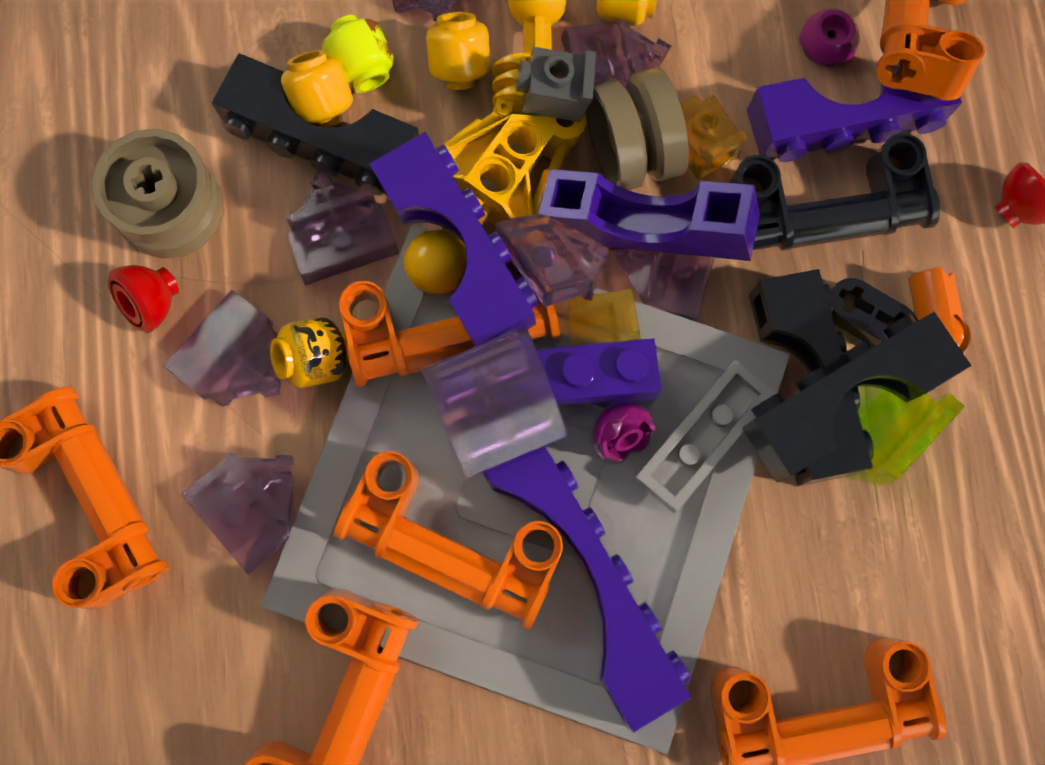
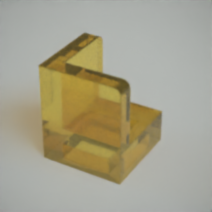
M632 289L569 299L566 314L572 346L641 339Z

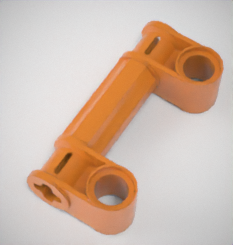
M886 0L880 38V48L883 55L878 61L876 70L878 80L884 86L891 89H903L926 94L939 100L951 101L962 96L985 54L984 44L979 38L965 31H951L928 26L930 0ZM968 0L938 1L947 5H960ZM899 63L898 74L895 75L893 72L894 65Z
M522 244L506 246L512 260L505 263L507 267L518 264L528 270L530 276L526 281L539 302V305L532 308L536 325L486 354L516 349L519 342L547 335L551 340L560 338L556 311L551 296L547 292L539 259L536 253L528 246ZM357 281L348 285L341 294L339 310L348 342L346 343L348 358L357 388L366 386L367 380L394 373H398L400 377L412 373L440 367L442 358L480 355L458 316L395 331L387 299L383 290L375 283ZM372 300L379 304V309L372 318L359 320L353 317V310L359 302Z
M61 387L43 394L30 405L0 420V467L17 474H28L57 459L100 543L58 567L52 579L53 595L60 604L68 608L98 609L130 591L153 582L168 572L170 567L166 560L160 561L146 536L149 531L146 522L139 513L95 426L87 424L76 404L79 396L75 388ZM22 436L24 441L23 448L19 454L9 459V445L15 438ZM90 570L96 580L95 588L89 596L82 598L78 594L77 582L83 573Z
M386 451L374 456L367 464L354 494L343 508L336 523L333 536L339 540L348 537L375 550V557L471 601L485 610L494 607L521 620L522 627L530 631L549 590V581L562 554L563 542L558 530L551 524L543 521L527 523L520 528L503 563H500L404 517L418 488V470L409 459L398 452ZM396 463L403 465L406 471V479L402 487L393 492L383 490L380 484V476L384 468ZM362 520L378 528V532L362 526L360 521ZM532 531H543L553 540V553L544 562L530 561L523 553V540ZM503 590L511 591L527 599V602L519 601L505 594Z
M332 589L316 599L307 610L305 619L307 632L320 645L349 655L351 659L313 751L310 754L285 742L274 740L259 746L244 765H257L260 763L272 765H359L394 678L401 666L397 659L409 630L416 629L419 620L397 607L375 602L346 589ZM328 603L342 606L348 615L347 627L338 630L328 627L322 620L323 606ZM387 628H390L391 632L386 644L382 647L381 641Z
M894 638L874 640L866 648L864 654V667L872 701L775 720L771 693L761 677L739 667H727L720 670L714 676L710 685V696L718 729L717 738L722 764L808 765L884 749L898 748L901 745V741L929 736L932 740L944 739L947 734L946 718L937 696L931 662L927 653L919 645L909 641ZM896 651H900L904 658V667L898 676L893 677L889 671V660ZM746 680L750 687L749 700L742 707L732 708L729 702V691L736 682Z

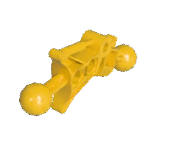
M507 0L511 17L523 27V53L520 52L502 57L492 66V74L495 77L492 82V90L495 93L492 98L493 112L483 120L475 119L444 143L459 169V172L452 177L461 192L469 187L471 188L485 212V216L478 219L481 225L487 219L509 236L511 244L528 246L534 252L539 247V238L544 227L538 214L549 170H560L564 157L572 152L582 135L587 120L586 114H584L580 122L521 112L523 92L515 90L516 76L520 60L528 61L533 47L551 49V26L558 22L564 14L567 0ZM512 143L522 146L527 154L514 152L508 144ZM543 155L552 160L548 170L542 172L532 199L529 174ZM492 180L500 186L502 191L492 192L486 189L481 181ZM444 227L441 230L424 231L416 236L405 250L403 267L408 279L418 290L431 295L443 294L454 290L461 283L467 265L466 246L453 232Z

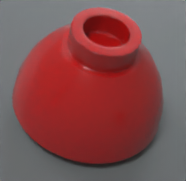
M1018 162L1004 180L1001 191L1002 201L994 207L1013 229L1020 223L1029 225L1045 224V179L1029 163Z
M140 265L121 266L111 270L109 273L108 288L110 294L125 319L135 329L142 332L151 333L158 328L166 319L171 309L172 297L179 293V287L173 275L164 267L155 271Z

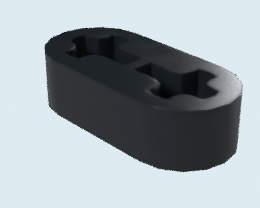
M846 278L839 281L831 289L834 299V309L831 315L834 324L862 341L868 340L872 347L887 340L882 331L888 327L886 323L891 319L898 321L911 314L916 322L919 321L915 313L907 306L862 280ZM848 293L856 297L853 304L856 308L850 313L842 309L844 305L842 298Z

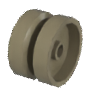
M658 66L631 74L626 88L616 78L594 84L593 99L586 110V116L594 153L603 177L623 189L631 190L642 187L646 173L655 181H663L684 175L689 159L687 129L682 107L667 73Z
M161 129L133 131L115 140L99 157L92 175V195L101 215L129 243L144 254L162 259L184 257L202 248L218 230L224 213L223 192L196 148L176 133Z

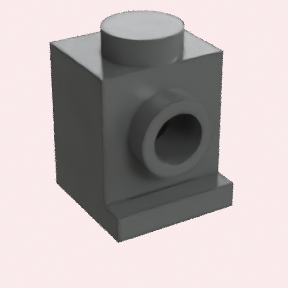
M533 47L528 61L520 60L517 70L515 90L523 92L521 112L580 122L593 99L596 52L586 50L584 55Z

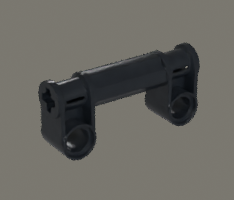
M898 133L891 136L869 159L866 166V175L869 180L871 193L787 206L778 165L771 158L764 155H752L745 158L729 181V183L744 184L743 178H753L761 184L763 189L762 192H756L760 216L753 250L778 247L783 251L791 248L882 234L887 235L895 233L897 228L920 225L924 229L932 228L937 225L940 217L939 197L933 186L926 148L919 138L909 133ZM888 157L896 158L901 163L903 170L895 168L890 163Z

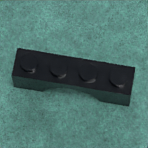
M238 53L211 102L222 120V126L225 130L240 139L248 140L252 136L264 141L272 151L283 157L293 158L294 155L304 158L310 161L315 169L325 175L337 177L338 174L349 177L355 180L357 186L370 194L381 196L383 192L385 193L370 163L419 136L418 127L374 109L358 121L342 127L327 128L310 124L298 117L290 108L281 83L283 71Z
M819 269L763 279L756 284L748 296L760 342L774 344L788 350L800 360L808 374L822 366L828 374L844 366L839 356L847 352L846 342L842 333L835 329L831 315L834 309L833 294L829 285L823 284ZM858 387L849 389L837 407L834 418V434L837 449L794 474L797 487L857 475L873 468L871 459L874 457V445L869 432L866 429H862L858 409L860 408Z
M935 311L917 322L911 314H908L882 331L887 338L884 342L872 348L868 340L861 342L839 356L844 366L830 374L822 366L795 383L800 390L799 393L785 401L779 393H776L751 409L755 419L742 429L776 483L791 477L837 449L834 434V418L839 402L849 389L857 387L880 388L908 403L972 366Z

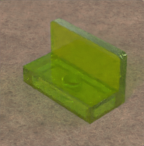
M883 390L859 416L862 429H866L869 432L874 445V457L871 459L873 468L864 472L879 486L898 481L965 406L949 392L933 400L927 394H924L906 403L896 395Z

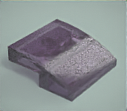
M525 326L421 369L466 479L568 436L545 370L530 333Z

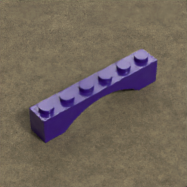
M521 406L466 437L467 447L492 491L517 500L541 515L558 530L581 560L594 588L601 616L603 652L599 679L626 727L634 733L692 698L684 683L691 680L690 675L674 650L666 654L655 636V634L662 631L660 623L646 602L637 605L627 587L634 581L618 554L609 557L599 539L606 535L597 515L591 507L582 510L572 491L579 487L569 467L563 460L555 464L545 447L552 441L544 424L537 415L529 418Z

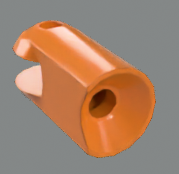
M937 267L911 275L908 278L917 319L920 320L935 311L961 351L964 352L970 343V330L963 319L954 273L952 272L947 275L942 267Z

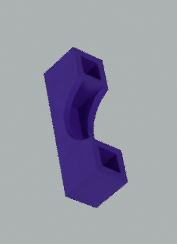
M899 63L894 65L893 72L895 75L898 74ZM805 78L757 87L747 108V113L759 155H764L771 159L778 158L780 162H789L801 158L810 151L825 149V152L833 153L850 147L854 142L871 139L872 143H883L898 133L917 130L918 134L934 132L947 124V119L962 104L961 97L951 101L939 100L926 94L903 89H891L881 83L880 97L868 103L848 105L825 98Z
M424 132L370 163L378 181L404 225L431 223L442 226L453 232L466 246L467 265L465 274L449 301L480 355L490 352L536 325L532 308L539 305V302L524 277L516 281L505 265V263L512 260L507 247L497 232L489 236L478 220L485 216V212L470 187L461 192L452 177L459 172V169L444 144L435 148L427 133Z
M550 169L538 216L553 240L557 242L751 261L760 212L754 185L700 181L695 189L682 195L651 196L623 189L611 183L599 173Z
M655 338L441 359L445 412L449 423L501 418L521 406L523 409L559 404H590L605 408L618 403H653L662 391Z

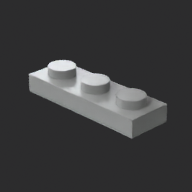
M735 359L641 469L634 480L672 513H676L744 432L742 428L755 419L751 409L775 395L776 392Z

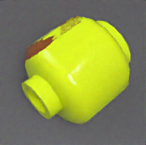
M355 15L341 17L331 24V33L325 38L322 49L325 51L326 56L334 57L340 61L350 89H354L356 93H365L383 85L390 77L389 71L394 64V57L380 26L371 19H357Z

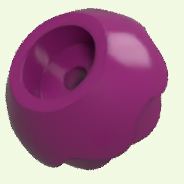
M824 9L813 14L805 22L800 34V44L804 49L806 57L826 67L847 63L854 56L860 43V34L856 21L848 13L839 9Z
M618 403L602 412L597 418L593 430V444L599 456L622 462L628 457L630 452L644 450L650 442V434L656 430L650 416L651 413L647 409L632 403Z

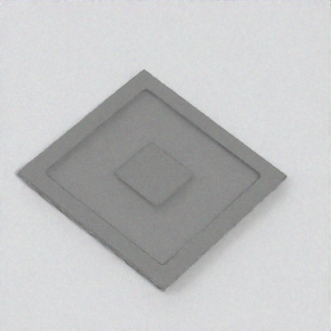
M413 225L410 226L384 292L391 310L395 331L458 316L449 299L459 285L447 293L431 295L418 290L406 275L403 267L405 250L416 236L424 231H428ZM513 264L507 266L515 281L521 277L527 279L530 276L528 270L521 265ZM541 269L547 292L551 296L556 311L560 338L551 340L547 335L519 342L516 349L497 353L655 338L662 391L653 403L637 404L651 413L650 416L656 428L650 434V442L644 450L630 452L628 457L622 462L599 456L593 444V430L597 418L609 407L601 408L590 404H559L524 409L529 418L537 415L544 424L552 441L545 447L555 464L563 460L569 467L579 487L572 491L582 510L591 507L597 515L606 535L599 539L609 557L615 554L621 557L634 581L627 586L637 605L643 602L649 605L662 628V631L655 634L666 654L672 650L676 652L691 678L759 455L743 432L676 513H672L639 485L634 478L735 359L778 393L790 354ZM441 366L400 377L398 373L370 379L367 380L366 386L359 388L356 386L352 373L260 607L305 623L307 610L311 604L327 591L337 588L349 590L375 602L397 607L419 620L416 629L409 630L398 657L668 755L683 703L634 733L626 727L599 679L603 652L602 624L595 591L581 560L562 535V554L549 581V590L530 631L522 627L521 620L494 607L485 610L471 601L375 557V550L348 537L339 540L333 536L339 516L350 497L354 494L367 464L374 456L386 451L401 453L415 465L419 473L418 488L404 517L500 563H503L521 527L534 521L547 522L541 515L517 500L492 491L467 447L466 437L500 418L449 423L445 412ZM396 463L384 468L380 476V484L383 490L393 492L402 487L406 479V471L403 465ZM362 520L360 521L362 526L378 532V528ZM532 531L524 538L522 548L526 558L538 563L549 559L553 553L554 545L553 540L547 533ZM506 589L503 590L505 594L524 603L527 602V599ZM328 603L323 606L322 620L328 627L336 630L347 627L348 615L342 606L335 603ZM387 628L381 641L382 647L386 644L391 632L390 628ZM690 680L684 683L686 689H688Z

